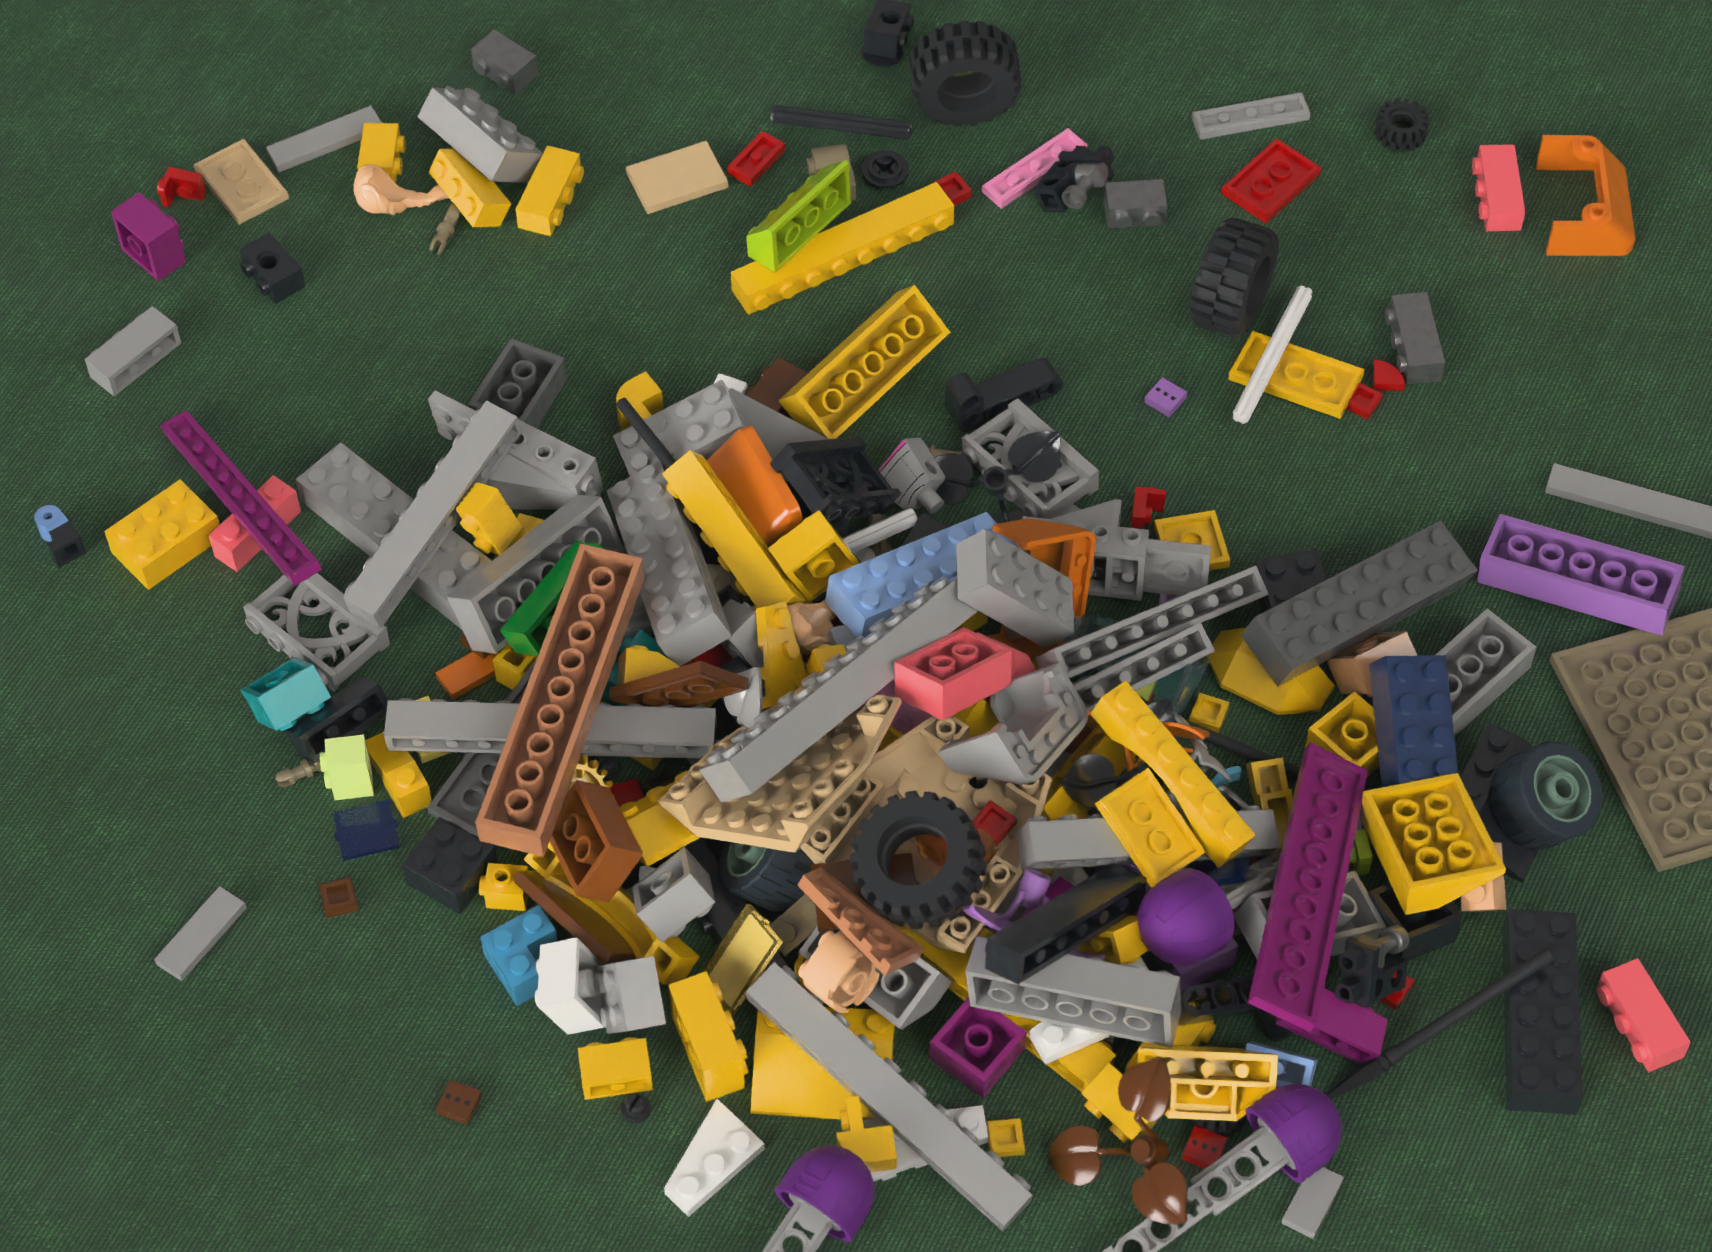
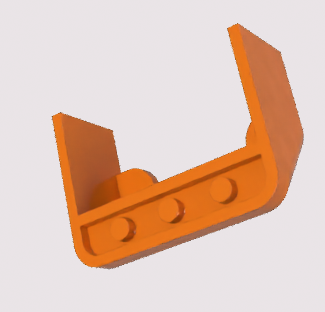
M1543 135L1535 165L1536 170L1594 171L1598 203H1590L1583 208L1581 221H1553L1546 248V256H1624L1629 254L1634 246L1635 232L1625 166L1600 140L1593 136Z
M752 425L738 429L706 460L768 547L803 522L797 500L781 473H776L770 465L772 458Z
M1033 518L993 524L992 531L1014 541L1023 550H1031V556L1072 579L1074 634L1047 648H1043L1026 637L1009 640L1003 624H1001L1000 633L988 635V637L1027 654L1029 658L1039 656L1081 638L1096 546L1094 533L1083 527Z

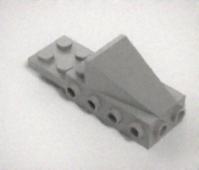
M435 390L428 398L432 415L438 428L437 431L440 435L448 440H452L458 434L464 432L475 410ZM519 420V423L523 430L485 483L499 490L498 492L505 498L504 500L510 506V509L558 510L576 495L600 497L604 489L595 457Z
M1114 499L1052 519L1023 516V519L1033 518L1083 527L1094 533L1096 546L1088 595L1142 601L1143 592L1183 596L1208 585L1211 546L1149 539V530L1120 527L1122 500ZM1023 550L1030 555L1031 550Z

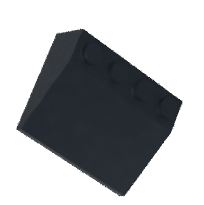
M1489 723L1460 778L1492 842L1502 843L1503 864L1506 868L1504 875L1523 883L1539 850L1521 846L1520 843L1514 842L1509 838V835L1501 829L1497 818L1493 814V807L1490 803V784L1495 770L1500 767L1504 760L1533 746L1520 736Z

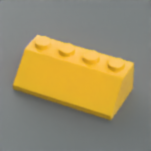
M688 771L677 775L675 781L666 786H659L649 790L646 793V797L639 801L628 802L619 807L643 852L639 861L646 866H650L700 838L659 803V800L669 791V788L678 782Z

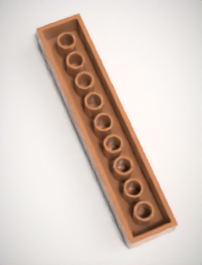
M580 544L475 823L479 841L544 857L645 580L643 558Z

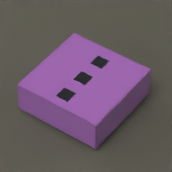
M1162 377L1145 396V404L1170 418L1187 398V391Z

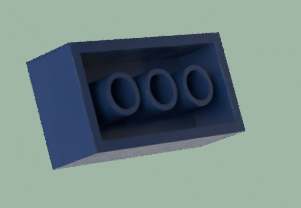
M1446 655L1385 656L1369 663L1382 787L1458 773Z

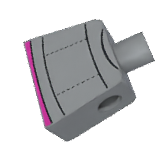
M921 438L903 439L879 471L893 489L898 488L901 492V495L894 502L902 509H920L924 506L930 514H933L944 505V501L935 491L944 482L945 475Z

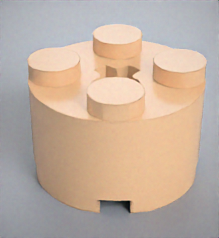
M832 931L823 934L819 940L818 948L799 969V976L803 979L805 988L838 1013L848 1012L849 1010L845 1007L852 1003L856 1006L860 1005L874 989L880 974L875 971L876 966L843 932L835 934Z

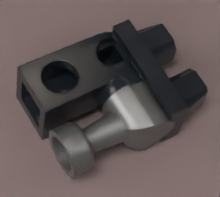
M1076 146L1073 151H1061L1058 155L1059 161H1056L1033 190L1043 212L1065 213L1069 207L1072 209L1082 208L1087 200L1086 192L1091 187H1103L1105 181L1111 180L1114 176L1111 164L1115 157L1109 146H1100L1096 152H1090L1086 146Z
M1392 925L1384 929L1378 939L1365 934H1359L1358 939L1352 936L1347 938L1345 950L1339 954L1338 965L1342 970L1341 983L1336 985L1335 997L1349 1004L1358 1002L1368 1007L1374 1004V1001L1405 988L1408 960L1394 954L1408 947L1409 936L1406 930L1399 925ZM1397 970V976L1395 979L1393 978V974Z

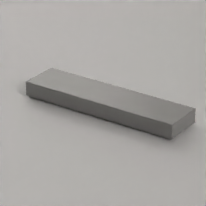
M1300 92L1192 112V121L1199 140L1306 121L1310 120L1311 113L1303 93Z
M368 106L266 147V151L279 173L360 141L362 139L364 123L382 122L372 106Z

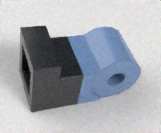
M45 505L36 511L34 520L40 536L49 542L47 545L52 559L59 568L86 553L81 536L58 507Z

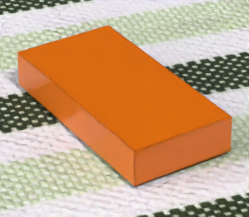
M471 652L435 672L436 679L451 699L455 700L496 677L493 659L499 653H490L483 659L474 652Z

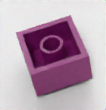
M138 192L111 211L121 249L157 281H160L186 262L183 252L185 247L179 237L178 230L180 227L177 221L171 215L166 216L161 212L154 200H148Z
M968 997L930 1041L929 1059L984 1098L1025 1050L1027 1032L1000 1012L970 1007Z

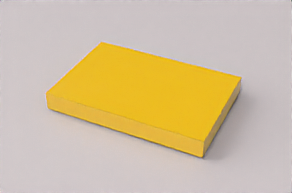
M1149 768L1095 803V806L1144 877H1147L1146 881L1151 888L1205 853V850Z

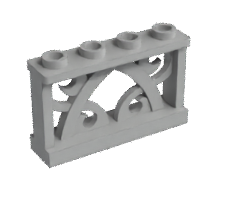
M1017 398L1008 404L1007 410L970 435L966 434L963 436L961 454L982 475L992 466H999L1004 470H1013L1012 464L1008 460V452L1017 439L1038 431L1054 430ZM1012 426L1007 437L1000 434L1001 432ZM1061 437L1060 464L1054 476L1049 480L1038 483L1028 481L1021 473L1016 476H1009V488L1003 495L1009 502H1014L1029 517L1052 519L1086 494L1090 496L1099 489V470ZM988 441H998L1003 444V446L999 444L988 445V449L995 451L991 455L981 447ZM1074 482V484H1072L1064 491L1061 490L1060 486ZM1047 488H1053L1055 497L1047 503H1043L1034 495L1041 493L1044 495L1045 500Z
M318 573L295 586L283 575L253 602H248L243 606L247 618L245 623L255 634L261 633L264 635L268 643L276 651L280 652L282 650L289 655L290 659L297 657L313 664L324 685L335 692L340 688L339 685L375 653L378 651L382 652L390 645L387 628L383 625L380 629L351 613L343 600L345 594ZM295 586H297L291 599L284 597ZM311 600H315L319 603V605L317 607L310 608L309 602ZM274 605L288 607V610L275 609L272 611L273 614L280 616L276 621H271L264 615ZM327 612L333 614L329 622L332 637L314 639L299 636L298 620L300 613L307 616H319ZM344 623L348 628L341 629L342 635H339L336 627ZM363 640H365V641H364L358 648H356L352 653L350 652V649H349L350 646H353V645H355V644H357V643L362 642ZM341 649L344 653V660L336 667H329L322 661L325 657H332L335 662L337 659L335 650Z

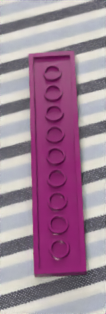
M1309 743L1303 751L1248 1000L1249 1004L1308 1032L1317 1024L1368 770L1312 743Z

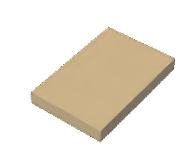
M245 139L194 164L195 171L202 174L205 184L238 225L289 199L286 189Z
M707 141L626 167V174L647 214L728 188V180Z

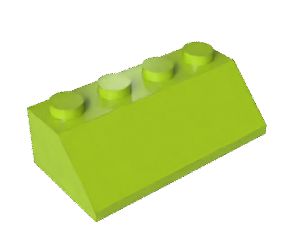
M842 160L822 167L815 175H811L796 192L791 193L784 203L777 209L772 210L764 221L757 227H753L746 236L748 256L776 272L851 204L849 162Z

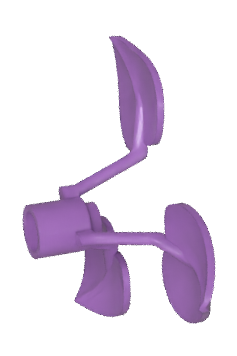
M1026 868L1016 892L1017 896L1005 914L993 913L973 905L964 906L963 911L988 927L1000 931L1014 923L1010 919L1019 904L1035 910L1037 904L1042 906L1050 901V898L1046 897L1045 894L1051 878L1041 872ZM1078 949L1070 952L1074 956L1084 958L1097 957L1102 960L1106 955H1092Z

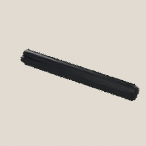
M774 105L771 111V121L776 123L900 139H910L912 124L904 121Z

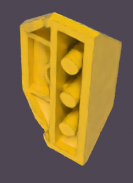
M1246 628L1224 630L1219 633L1212 644L1215 651L1207 655L1206 659L1210 663L1221 688L1277 715L1321 711L1335 685L1319 666L1277 687L1241 637L1242 632Z
M1172 1045V1048L1166 1046L1138 1048L1137 1064L1156 1057L1165 1059L1171 1082L1170 1103L1165 1113L1167 1118L1238 1121L1246 1115V1108L1252 1106L1254 1102L1260 1100L1265 1094L1276 1089L1277 1054L1239 1048Z

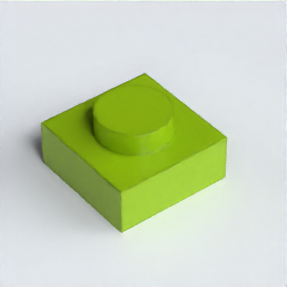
M1360 829L1355 832L1349 864L1353 863L1354 870L1358 875L1369 874L1373 856L1366 830Z

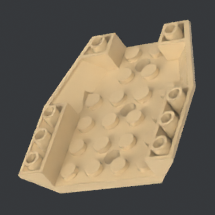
M884 695L871 697L858 713L852 712L754 793L721 803L699 769L708 763L706 757L719 747L723 746L725 749L732 744L730 738L738 731L746 728L743 725L712 745L710 751L699 762L693 764L689 771L669 788V791L659 800V803L697 837L796 852L855 791L902 701L898 697ZM776 703L768 709H771V711H773L779 706V704Z
M931 716L874 755L855 791L800 848L815 864L850 860V854L855 853L851 846L853 836H860L861 830L858 825L862 819L866 818L869 820L873 816L870 810L877 804L882 808L888 804L887 798L893 795H897L899 799L905 798V792L917 791L920 797H923L925 791L936 793L939 799L945 796L954 801L957 808L961 807L971 821L989 800H992L1015 816L1017 824L997 848L980 837L985 845L987 854L983 858L987 864L986 875L979 877L983 882L980 893L973 892L970 897L974 901L971 905L995 913L1024 874V870L1022 871L1016 830L1025 825L1027 819L1042 815L1052 777L1044 773L1037 781L1026 785L986 778L987 784L985 787L980 789L971 787L969 781L975 776L954 773L945 765L938 753L943 745L950 740L959 739L964 741L969 739V726L954 716L944 720ZM919 835L904 842L894 855L912 853L916 885L932 879L942 869L947 858L948 846L944 839H936L932 835ZM962 906L956 911L959 915L957 918L950 921L948 917L940 920L941 926L931 928L928 923H923L922 929H911L906 922L903 926L936 948L965 953L976 939V936L983 930L985 924L966 914Z

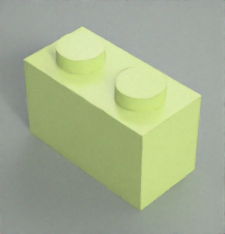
M364 735L325 739V752H320L321 771L324 772L326 789L332 788L334 799L344 800L374 796L372 766Z

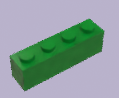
M575 541L500 629V632L516 653L532 656L539 655L580 544L602 548L600 544Z

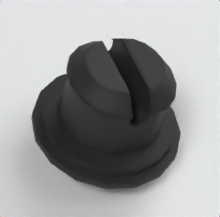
M615 756L597 757L599 762L597 771L606 769L608 772L603 781L614 780L621 774L622 765Z
M639 1093L629 1094L621 1105L623 1118L631 1123L645 1121L652 1111L650 1101L645 1096L639 1095Z

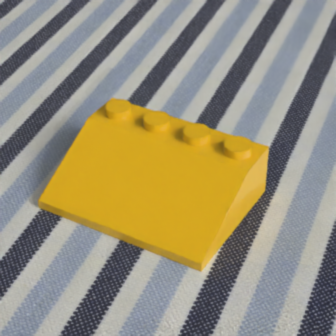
M1458 773L1363 791L1360 814L1361 822L1405 915L1438 909L1505 873L1506 868Z
M825 1007L830 1013H834L835 1010L833 1008ZM846 1008L849 1010L848 1012L840 1013L850 1023L848 1029L857 1037L860 1034L866 1036L876 1047L873 1051L882 1060L888 1057L893 1061L895 1025L877 1011L871 1009ZM758 1010L751 1114L840 1119L839 1110L846 1109L845 1097H853V1095ZM860 1103L863 1120L877 1118Z

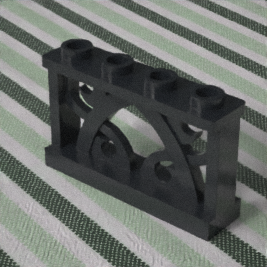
M861 436L788 443L770 463L776 473H784L811 510L810 516L820 510L828 521L837 518L848 519L861 515L866 517L870 514H885L895 506L896 503L894 501L901 495L898 488L893 489L864 451L867 444ZM828 468L836 474L848 478L849 491L825 478L828 474Z

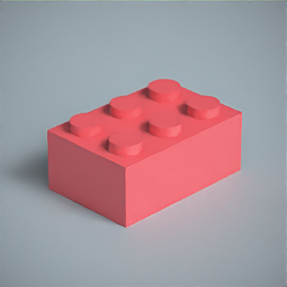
M963 627L895 661V697L931 714L937 719L944 720L950 718L963 709L973 706L984 698L1011 685L1012 650Z

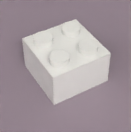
M578 938L540 945V957L536 963L539 975L538 989L535 991L536 1004L539 1009L568 1035L604 1028L599 1016V1010L602 1007L601 996L597 994L593 983V976L596 974L595 967L604 964Z

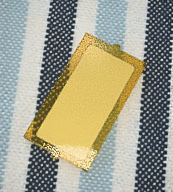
M746 904L703 970V972L707 971L711 983L717 981L723 996V1001H721L723 1010H729L731 1016L735 1015L747 997L746 991L761 976L783 942L769 926V920H764L751 904Z

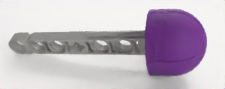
M1282 848L1218 884L1205 873L1195 869H1183L1161 880L1145 894L1138 910L1137 919L1141 939L1145 946L1161 960L1175 965L1196 963L1225 948L1231 941L1234 932L1232 909L1244 903L1251 894L1263 892L1274 886Z
M1304 1084L1284 1085L1265 1094L1260 1100L1254 1102L1252 1106L1246 1108V1116L1254 1133L1189 1180L1192 1186L1187 1189V1203L1194 1201L1197 1204V1207L1194 1209L1195 1217L1187 1214V1222L1182 1224L1183 1227L1178 1229L1177 1224H1169L1170 1234L1165 1239H1158L1152 1234L1151 1224L1154 1220L1147 1218L1121 1237L1114 1249L1110 1245L1102 1252H1123V1244L1128 1240L1139 1242L1142 1252H1158L1209 1213L1213 1212L1215 1216L1220 1214L1279 1169H1282L1295 1182L1301 1184L1306 1178L1319 1171L1333 1157L1340 1144L1342 1124L1335 1105L1323 1092ZM1255 1147L1257 1155L1250 1149ZM1248 1158L1253 1162L1254 1172L1251 1176L1243 1177L1236 1172L1235 1163L1237 1159ZM1260 1159L1267 1163L1265 1167H1262ZM1219 1178L1225 1182L1226 1193L1224 1196L1216 1198L1209 1194L1207 1184L1210 1179Z
M828 1145L811 1149L799 1157L791 1168L788 1169L785 1177L781 1179V1183L775 1188L776 1195L790 1208V1211L762 1252H784L783 1241L790 1236L796 1237L801 1241V1252H816L827 1234L843 1242H851L854 1235L859 1231L860 1226L865 1222V1218L874 1200L873 1178L862 1159L845 1148ZM794 1223L799 1227L800 1230L792 1228ZM803 1232L811 1234L812 1238L809 1240Z

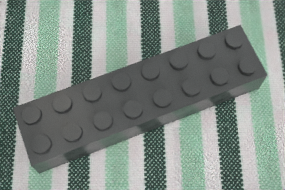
M1440 520L1256 616L1242 632L1241 637L1278 687L1458 591L1478 570Z

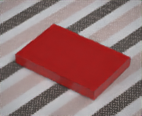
M1276 138L1222 187L1221 194L1267 224L1321 174L1322 167Z

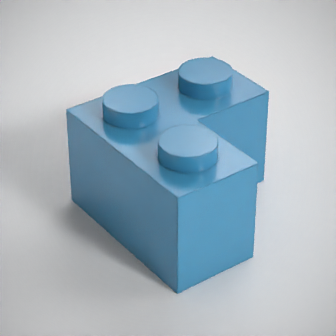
M540 905L480 937L485 958L516 1006L535 997L539 978L536 963L540 957V945L558 941L556 929Z

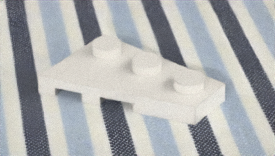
M716 1099L664 1188L665 1195L689 1217L765 1150L764 1143L727 1107Z

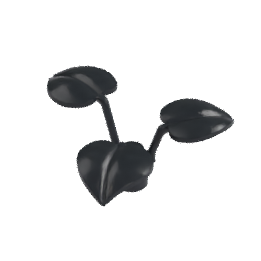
M1038 431L1020 437L1012 444L1008 452V460L1017 468L1016 470H1004L999 466H992L984 472L983 476H979L978 479L972 482L969 481L973 476V468L967 458L957 453H946L937 456L934 459L944 473L945 480L935 492L942 498L945 504H957L966 498L967 487L973 488L983 483L986 491L998 498L1002 515L991 516L997 524L1021 520L1023 516L1029 517L1022 510H1014L1007 513L1003 494L1009 488L1008 477L1019 475L1022 472L1028 481L1035 483L1044 482L1053 477L1060 464V434L1054 431Z
M1170 699L1160 700L1147 705L1161 722L1178 723L1175 720ZM1173 736L1180 744L1181 737ZM1087 754L1078 758L1062 778V786L1066 793L1075 802L1092 809H1098L1095 803L1117 789L1115 783L1136 776L1147 768L1150 769L1161 787L1165 782L1142 759L1132 770L1114 777L1112 763L1099 754ZM1174 794L1167 795L1178 812L1183 811Z

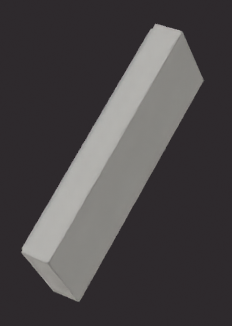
M219 886L154 959L156 965L180 981H183L247 908L245 902Z

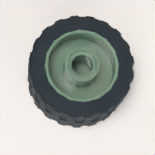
M1546 741L1504 760L1500 767L1495 770L1490 784V803L1493 807V814L1497 818L1501 829L1514 842L1534 850L1548 849L1587 833L1596 824L1597 818L1601 814V804L1603 803L1601 782L1597 777L1594 766L1588 761L1589 759L1572 745L1569 746L1560 741Z
M725 841L720 854L719 876L723 887L729 892L768 911L779 912L788 909L805 894L798 884L804 874L811 872V864L815 863L801 848L796 852H789Z

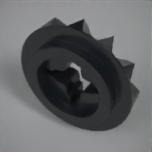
M892 151L875 152L863 162V179H867L870 186L877 185L880 190L888 186L893 190L896 184L903 185L905 177H908V164L898 153ZM890 169V174H888V173H886V172L883 173V174H880V170L886 171V170Z

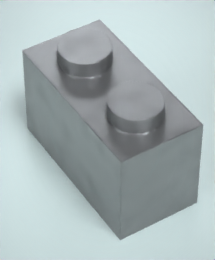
M494 29L471 48L473 67L476 72L482 76H487L495 81L499 87L507 89L515 95L538 76L536 55Z
M1163 179L1105 183L1103 203L1107 229L1166 225L1167 200Z

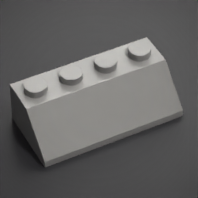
M817 926L798 953L809 960L818 948L820 938L828 931L818 932ZM837 929V930H829V931H832V932L835 933V934H836V933H839V932H842L840 929ZM922 958L886 976L876 967L875 971L880 974L879 979L864 1002L902 1030L932 1010L953 981Z

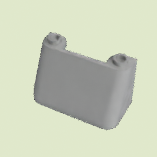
M1056 663L1011 679V685L991 695L990 707L999 722L990 732L964 741L959 739L950 740L943 745L938 753L945 765L954 773L1026 785L1037 781L1085 727L1088 721L1087 709L1061 665Z

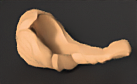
M371 164L362 166L357 172L354 181V195L357 203L361 208L370 213H386L394 216L396 213L404 212L406 208L429 206L435 201L449 198L439 185L434 186L428 193L401 188L391 180L390 176L381 167Z
M825 599L815 604L796 602L787 606L801 654L810 655L813 649L824 644L832 646L827 634L829 628L833 627L831 621L836 615L826 604Z

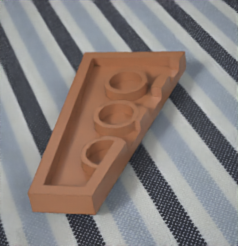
M817 868L802 876L798 884L802 891L884 976L920 958L925 949L888 919L882 917L874 908L823 868Z

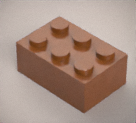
M576 780L564 799L550 838V843L576 896L609 903L638 863L643 852L609 787Z

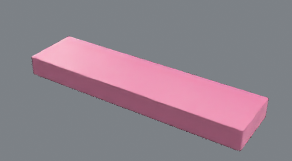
M1067 128L983 184L982 193L1002 209L1035 187L1056 161H1059L1058 155L1061 151H1073L1076 146L1087 147V144Z

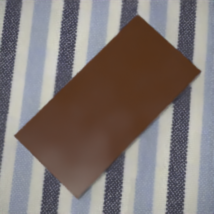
M698 661L610 687L609 699L626 706L629 704H640L644 707L673 705L678 708H687L746 691L749 678L703 661Z
M536 870L518 871L513 879L514 883L575 938H578L603 963H617L637 959L633 949L623 936L587 904L561 887L549 882Z

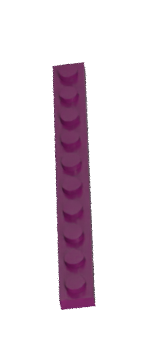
M187 410L160 425L165 436L294 586L322 570L318 560Z

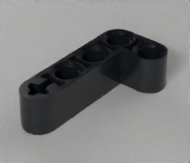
M1046 358L1034 360L975 385L967 373H960L952 377L946 384L945 408L959 430L969 432L983 426L1007 410L1008 404L1017 398L1029 407L1056 395L1063 387V381Z
M1254 975L1194 985L1181 991V1016L1178 1025L1185 1026L1257 1012L1262 1030L1270 1040L1281 1042L1295 1034L1275 1024L1277 1016L1248 1003Z

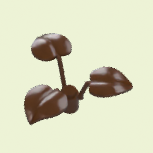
M1156 1057L1131 1067L1123 1074L1118 1085V1096L1122 1107L1129 1112H1135L1134 1120L1145 1132L1146 1136L1136 1138L1131 1148H1098L1099 1135L1095 1129L1081 1125L1073 1126L1063 1131L1055 1139L1050 1148L1048 1159L1050 1166L1063 1180L1073 1185H1086L1093 1182L1101 1171L1102 1164L1099 1155H1132L1136 1162L1146 1164L1143 1169L1145 1176L1137 1179L1132 1186V1198L1137 1209L1144 1216L1156 1222L1184 1224L1187 1222L1186 1204L1188 1191L1186 1179L1176 1165L1165 1163L1169 1153L1166 1142L1161 1138H1157L1156 1131H1152L1142 1119L1143 1117L1147 1121H1158L1164 1116L1170 1103L1171 1082L1169 1070L1165 1059Z

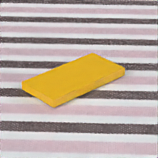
M1252 331L1229 372L1228 380L1247 386L1271 339L1270 336ZM1288 343L1263 392L1341 419L1355 389L1364 376V369Z

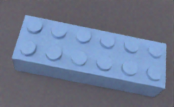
M985 512L829 576L825 602L839 620L848 626L856 638L859 636L865 638L871 633L869 627L882 618L889 619L893 615L891 610L905 600L910 602L914 599L915 595L913 592L928 582L933 584L944 576L948 580L957 577V543L983 529H987L1012 545H1016L1012 540L992 531L993 524L997 523Z

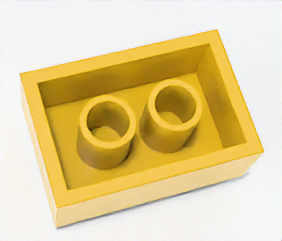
M179 479L104 532L111 553L149 590L211 547L209 534L220 523L218 516Z
M706 971L669 984L671 1016L706 1102L744 1089V1075L748 1074L747 1065L744 1060L747 1059V1054L742 1040H735L732 1031L735 1030V1025L730 1011H723L721 1004L723 996L717 981L711 983Z

